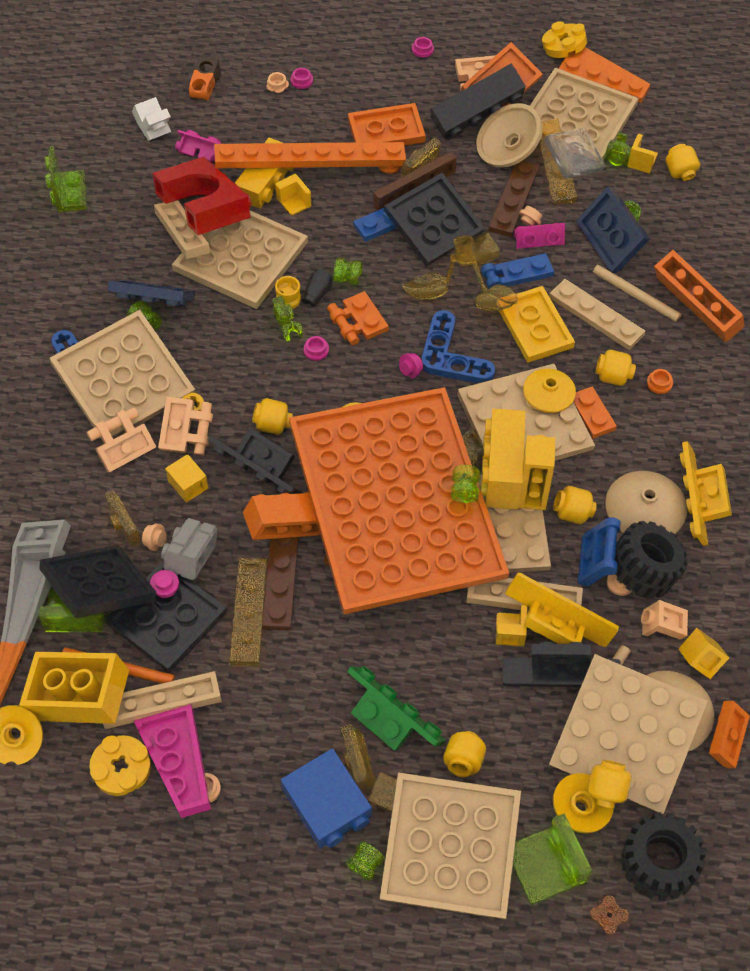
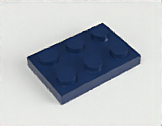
M609 186L576 220L612 273L619 272L650 240L615 189Z
M113 280L108 283V291L116 292L115 297L138 298L139 295L141 301L155 302L165 299V304L180 306L186 305V301H193L195 297V290L127 280Z

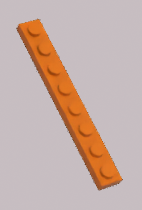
M404 142L214 144L215 168L388 167L406 165Z

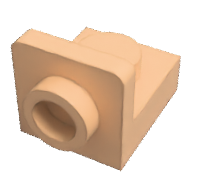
M658 600L643 610L641 615V623L643 624L642 635L650 636L657 631L680 640L687 636L688 610Z

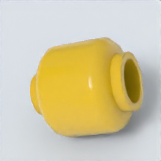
M679 144L668 151L665 163L673 178H682L683 181H686L696 176V172L700 168V161L692 146Z
M607 350L605 354H600L595 374H599V379L602 382L623 386L627 379H633L636 365L632 364V358L629 354Z
M265 398L261 403H256L252 423L256 424L258 431L280 435L284 428H290L289 418L292 417V413L288 412V405L285 402Z
M567 486L557 492L553 509L557 511L559 519L581 525L588 518L594 516L596 502H593V496L590 491Z
M457 732L448 741L443 755L444 763L455 776L462 778L472 776L478 773L486 754V745L474 732Z
M602 760L601 764H596L592 768L588 792L591 796L597 798L596 804L615 808V803H623L627 800L632 775L625 770V764L611 760Z

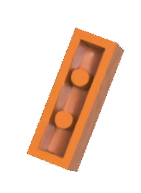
M309 492L303 494L283 493L280 495L259 494L252 496L243 511L253 540L321 535Z

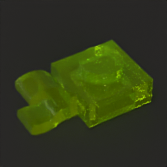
M618 132L616 141H609L605 159L615 166H628L632 147L626 145L628 135Z
M282 296L273 298V313L283 331L284 339L287 342L290 341V332L292 331L297 332L299 337H303L302 325L291 320L294 319V314L290 304L286 305Z

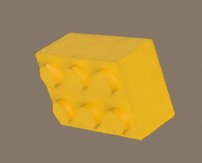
M492 408L491 419H486L483 441L484 456L482 460L481 493L483 497H486L485 504L488 508L518 510L523 484L526 411Z
M35 652L19 706L33 712L39 721L115 724L129 669L116 653Z

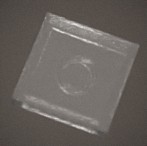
M585 127L549 134L544 139L564 179L603 171L606 167Z

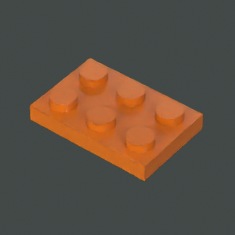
M510 42L464 83L461 90H465L511 63L526 86L524 93L543 74Z
M415 103L348 113V122L354 143L404 142V146L425 143L426 135Z

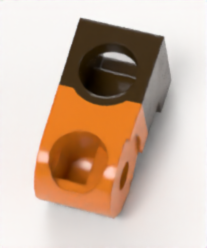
M199 56L190 81V97L209 100L216 81L221 76L218 59ZM204 64L211 65L212 69H205Z

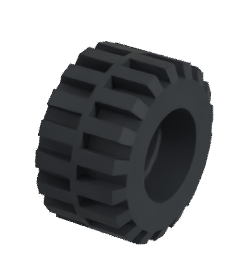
M639 521L638 523L631 524L616 542L615 561L618 565L617 573L614 575H617V580L620 584L623 583L629 591H635L636 595L642 597L644 594L647 598H653L654 596L658 598L666 594L686 571V566L688 565L686 556L688 554L686 549L682 548L683 543L676 539L672 531H667L666 527L662 525L657 526L655 522L649 521L647 524L645 521Z
M661 812L654 813L651 819L647 815L641 819L640 823L636 822L628 834L621 853V857H624L621 863L622 870L628 871L625 876L627 881H635L634 889L637 892H640L642 888L646 890L645 897L652 899L654 894L659 895L658 901H666L668 896H671L672 900L677 899L681 893L685 895L695 884L705 865L703 860L706 857V849H701L704 843L702 837L695 836L697 829L693 825L688 828L685 825L687 820L680 817L679 821L675 820L672 813H667L665 817L661 816ZM658 842L669 845L678 854L680 867L674 870L658 868L648 858L646 846Z

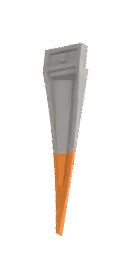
M66 520L22 523L13 544L8 599L0 644V705L51 588L50 583L39 569L40 560L65 555V551L62 549L71 527Z

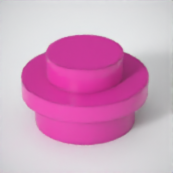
M426 37L417 38L412 44L413 54L418 57L431 56L434 52L432 41Z
M297 68L291 75V84L295 88L306 89L313 84V76L308 69Z
M310 337L304 344V354L310 360H322L329 353V345L322 337Z
M406 353L399 359L400 371L411 379L417 377L423 369L420 357L414 353Z
M161 570L152 576L150 584L155 589L157 596L168 598L178 590L179 580L174 572Z

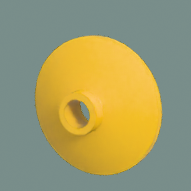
M540 369L531 373L526 378L523 394L526 401L536 410L545 413H557L571 406L575 399L576 389L573 381L565 373L555 369Z
M18 705L1 707L0 763L6 764L12 761L17 765L23 764L32 759L42 745L43 730L41 723L36 715L28 709ZM12 728H17L20 731L19 738L13 737L11 733Z
M585 773L568 775L559 782L553 794V807L560 821L571 830L579 833H594L607 825L612 817L614 808L596 804L597 798H594L588 792L591 775ZM576 803H583L586 807V810H579L576 807Z

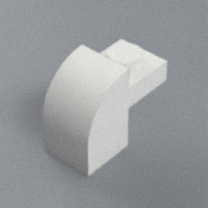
M156 97L134 105L132 113L148 141L171 132L168 125L170 114L167 108L161 110Z

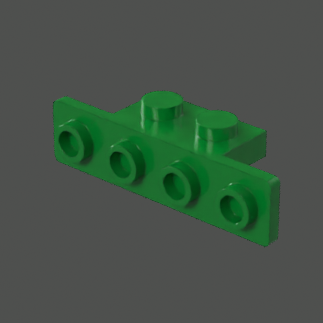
M350 666L347 672L368 689L351 714L390 748L397 751L414 729L433 746H442L446 742V739L440 735L442 731L439 727L430 721L424 722L418 716L420 712L414 706L407 702L403 704L396 698L397 692L386 684L381 685L374 679L376 675L365 666Z

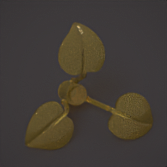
M489 232L475 240L469 235H461L454 239L455 253L450 255L451 262L445 278L442 274L431 272L402 284L403 289L413 297L419 299L438 298L447 293L448 286L446 284L451 280L455 261H457L461 266L472 264L481 290L484 292L475 299L478 308L484 311H500L518 302V297L514 290L505 285H494L490 289L485 287L477 263H489L500 256V248Z

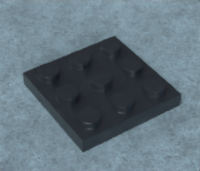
M443 173L388 203L383 209L426 267L482 234L485 230V227Z
M119 545L40 560V571L74 618L87 617L93 614L155 601V589Z
M164 560L146 577L149 583L155 573L164 570ZM181 574L177 576L179 580L178 590L171 597L162 598L156 595L153 602L116 609L105 618V622L110 628L168 673L185 658L227 613V608L188 578L181 577Z

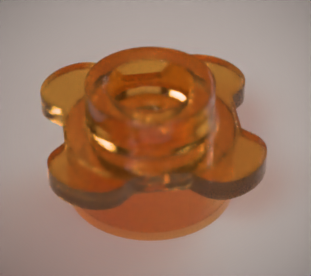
M607 895L603 898L602 904L592 908L590 917L593 921H597L606 934L611 935L616 932L621 922L628 920L629 913L626 909H621L616 904L613 896ZM607 912L612 913L611 918L607 917Z

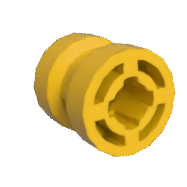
M284 276L277 280L275 292L278 306L289 310L299 306L301 302L299 281L292 276Z

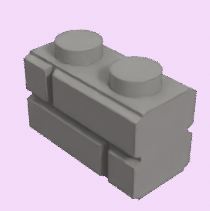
M188 518L181 528L176 527L172 536V542L170 544L166 543L162 549L161 559L164 560V570H170L177 576L181 574V577L191 580L196 579L216 547V526L208 523L201 524L200 521Z

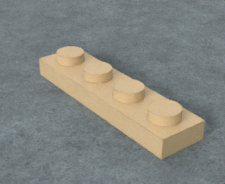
M178 200L168 204L163 202L154 205L155 214L186 259L199 258L204 254L210 253L209 244L203 235H197L187 225L185 210Z
M566 279L549 294L550 299L629 351L645 335L644 329Z
M513 578L468 587L466 603L520 610L521 605H524L505 594ZM538 582L579 605L582 604L583 588Z
M213 671L124 692L116 723H103L104 728L109 729L134 723V720L190 704L194 709L222 702L216 673Z

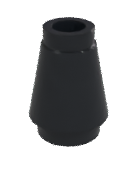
M316 269L315 272L311 273L302 302L304 304L310 303L312 307H315L332 287V276L321 269Z

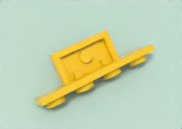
M686 441L682 442L683 452L680 453V460L683 468H686L687 475L683 476L686 490L690 494V498L686 499L689 513L693 514L694 522H690V530L693 538H698L702 546L708 545L705 522L732 515L725 469L722 464L697 470L695 453L689 442Z
M517 573L506 589L505 594L529 607L524 626L557 644L581 642L582 638L585 637L600 646L606 647L618 632V625L522 573Z

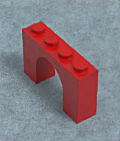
M205 157L152 173L155 194L165 204L189 196L208 195L184 203L187 225L197 235L251 218L250 207L252 203L249 195L244 193L236 183H233L225 173L215 168V165Z

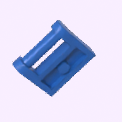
M606 518L582 535L578 584L590 586L605 575L617 573L618 563L615 561L617 533L620 531L621 525L619 519Z

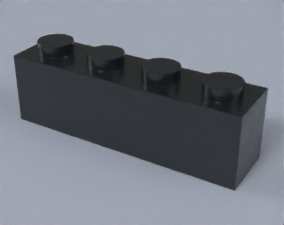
M511 63L431 108L430 117L444 139L449 136L455 138L463 132L464 128L470 125L474 127L481 123L485 116L492 115L508 103L515 104L523 98L526 86Z

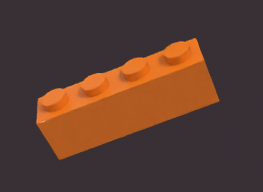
M674 250L654 266L657 279L724 342L730 340L745 327L743 314Z

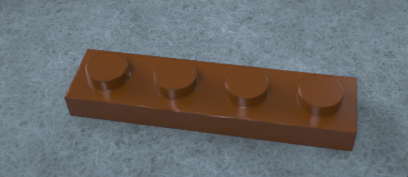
M449 152L425 166L417 168L406 176L398 178L387 186L379 188L373 192V207L377 211L384 208L388 203L440 173H443L445 177L455 173L457 157L452 152Z
M522 160L514 165L490 223V232L509 237L513 236L514 229L520 218L519 212L525 206L539 171L538 164Z
M299 537L270 539L262 629L291 630Z

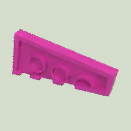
M191 704L134 720L180 817L183 818L211 810L195 715Z

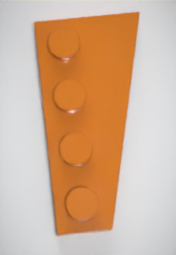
M586 47L578 53H575V50L569 52V57H565L559 67L560 70L639 98V103H642L650 88V83Z

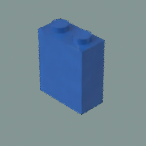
M333 748L280 779L283 792L319 849L326 845L328 848L334 847L343 840V834L351 829L357 832L366 827L370 822L369 818L372 817V807Z

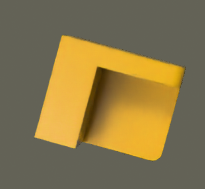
M638 134L631 148L627 167L650 174L658 153L640 148L643 135Z
M296 174L275 183L276 198L290 215H295L312 206L311 192Z
M185 455L165 468L168 482L186 503L209 489L206 475L189 455Z
M521 605L520 614L497 613L496 645H525L527 627L524 626L527 617V605Z
M698 628L679 647V651L687 662L709 679L729 659V656L720 645Z

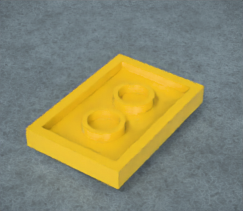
M543 286L497 300L496 307L527 363L574 348L575 341Z

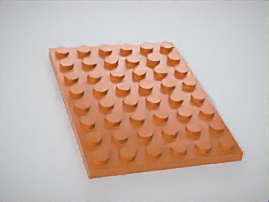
M445 387L289 418L290 428L343 615L508 578L509 570Z

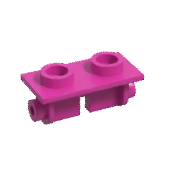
M187 130V132L177 131L181 136V141L178 140L176 142L175 149L179 153L195 157L197 150H200L198 158L205 157L208 161L214 163V144H221L219 139L208 136V138L200 137L198 133L192 130Z
M565 223L516 227L514 229L516 248L564 245Z

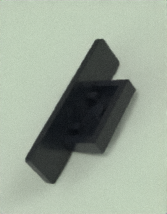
M250 428L237 450L211 435L207 439L215 444L212 449L226 457L229 453L235 457L233 462L245 470L249 467L256 470L254 476L267 484L272 480L278 484L276 490L282 494H302L300 490L282 480L296 456Z
M541 642L539 644H531V658L503 659V685L581 687L592 662L591 644H583L581 642H571L569 644ZM608 659L621 665L619 659Z

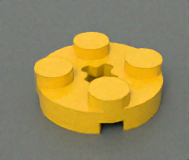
M555 22L551 26L552 29L548 30L542 37L543 49H545L548 56L553 58L569 57V52L575 50V53H578L587 44L583 24Z
M107 736L91 756L90 774L101 791L113 796L126 795L143 786L149 777L151 761L148 750L136 738L130 736ZM120 759H125L128 768H122L120 772H115L116 768L113 763L115 761L119 762Z

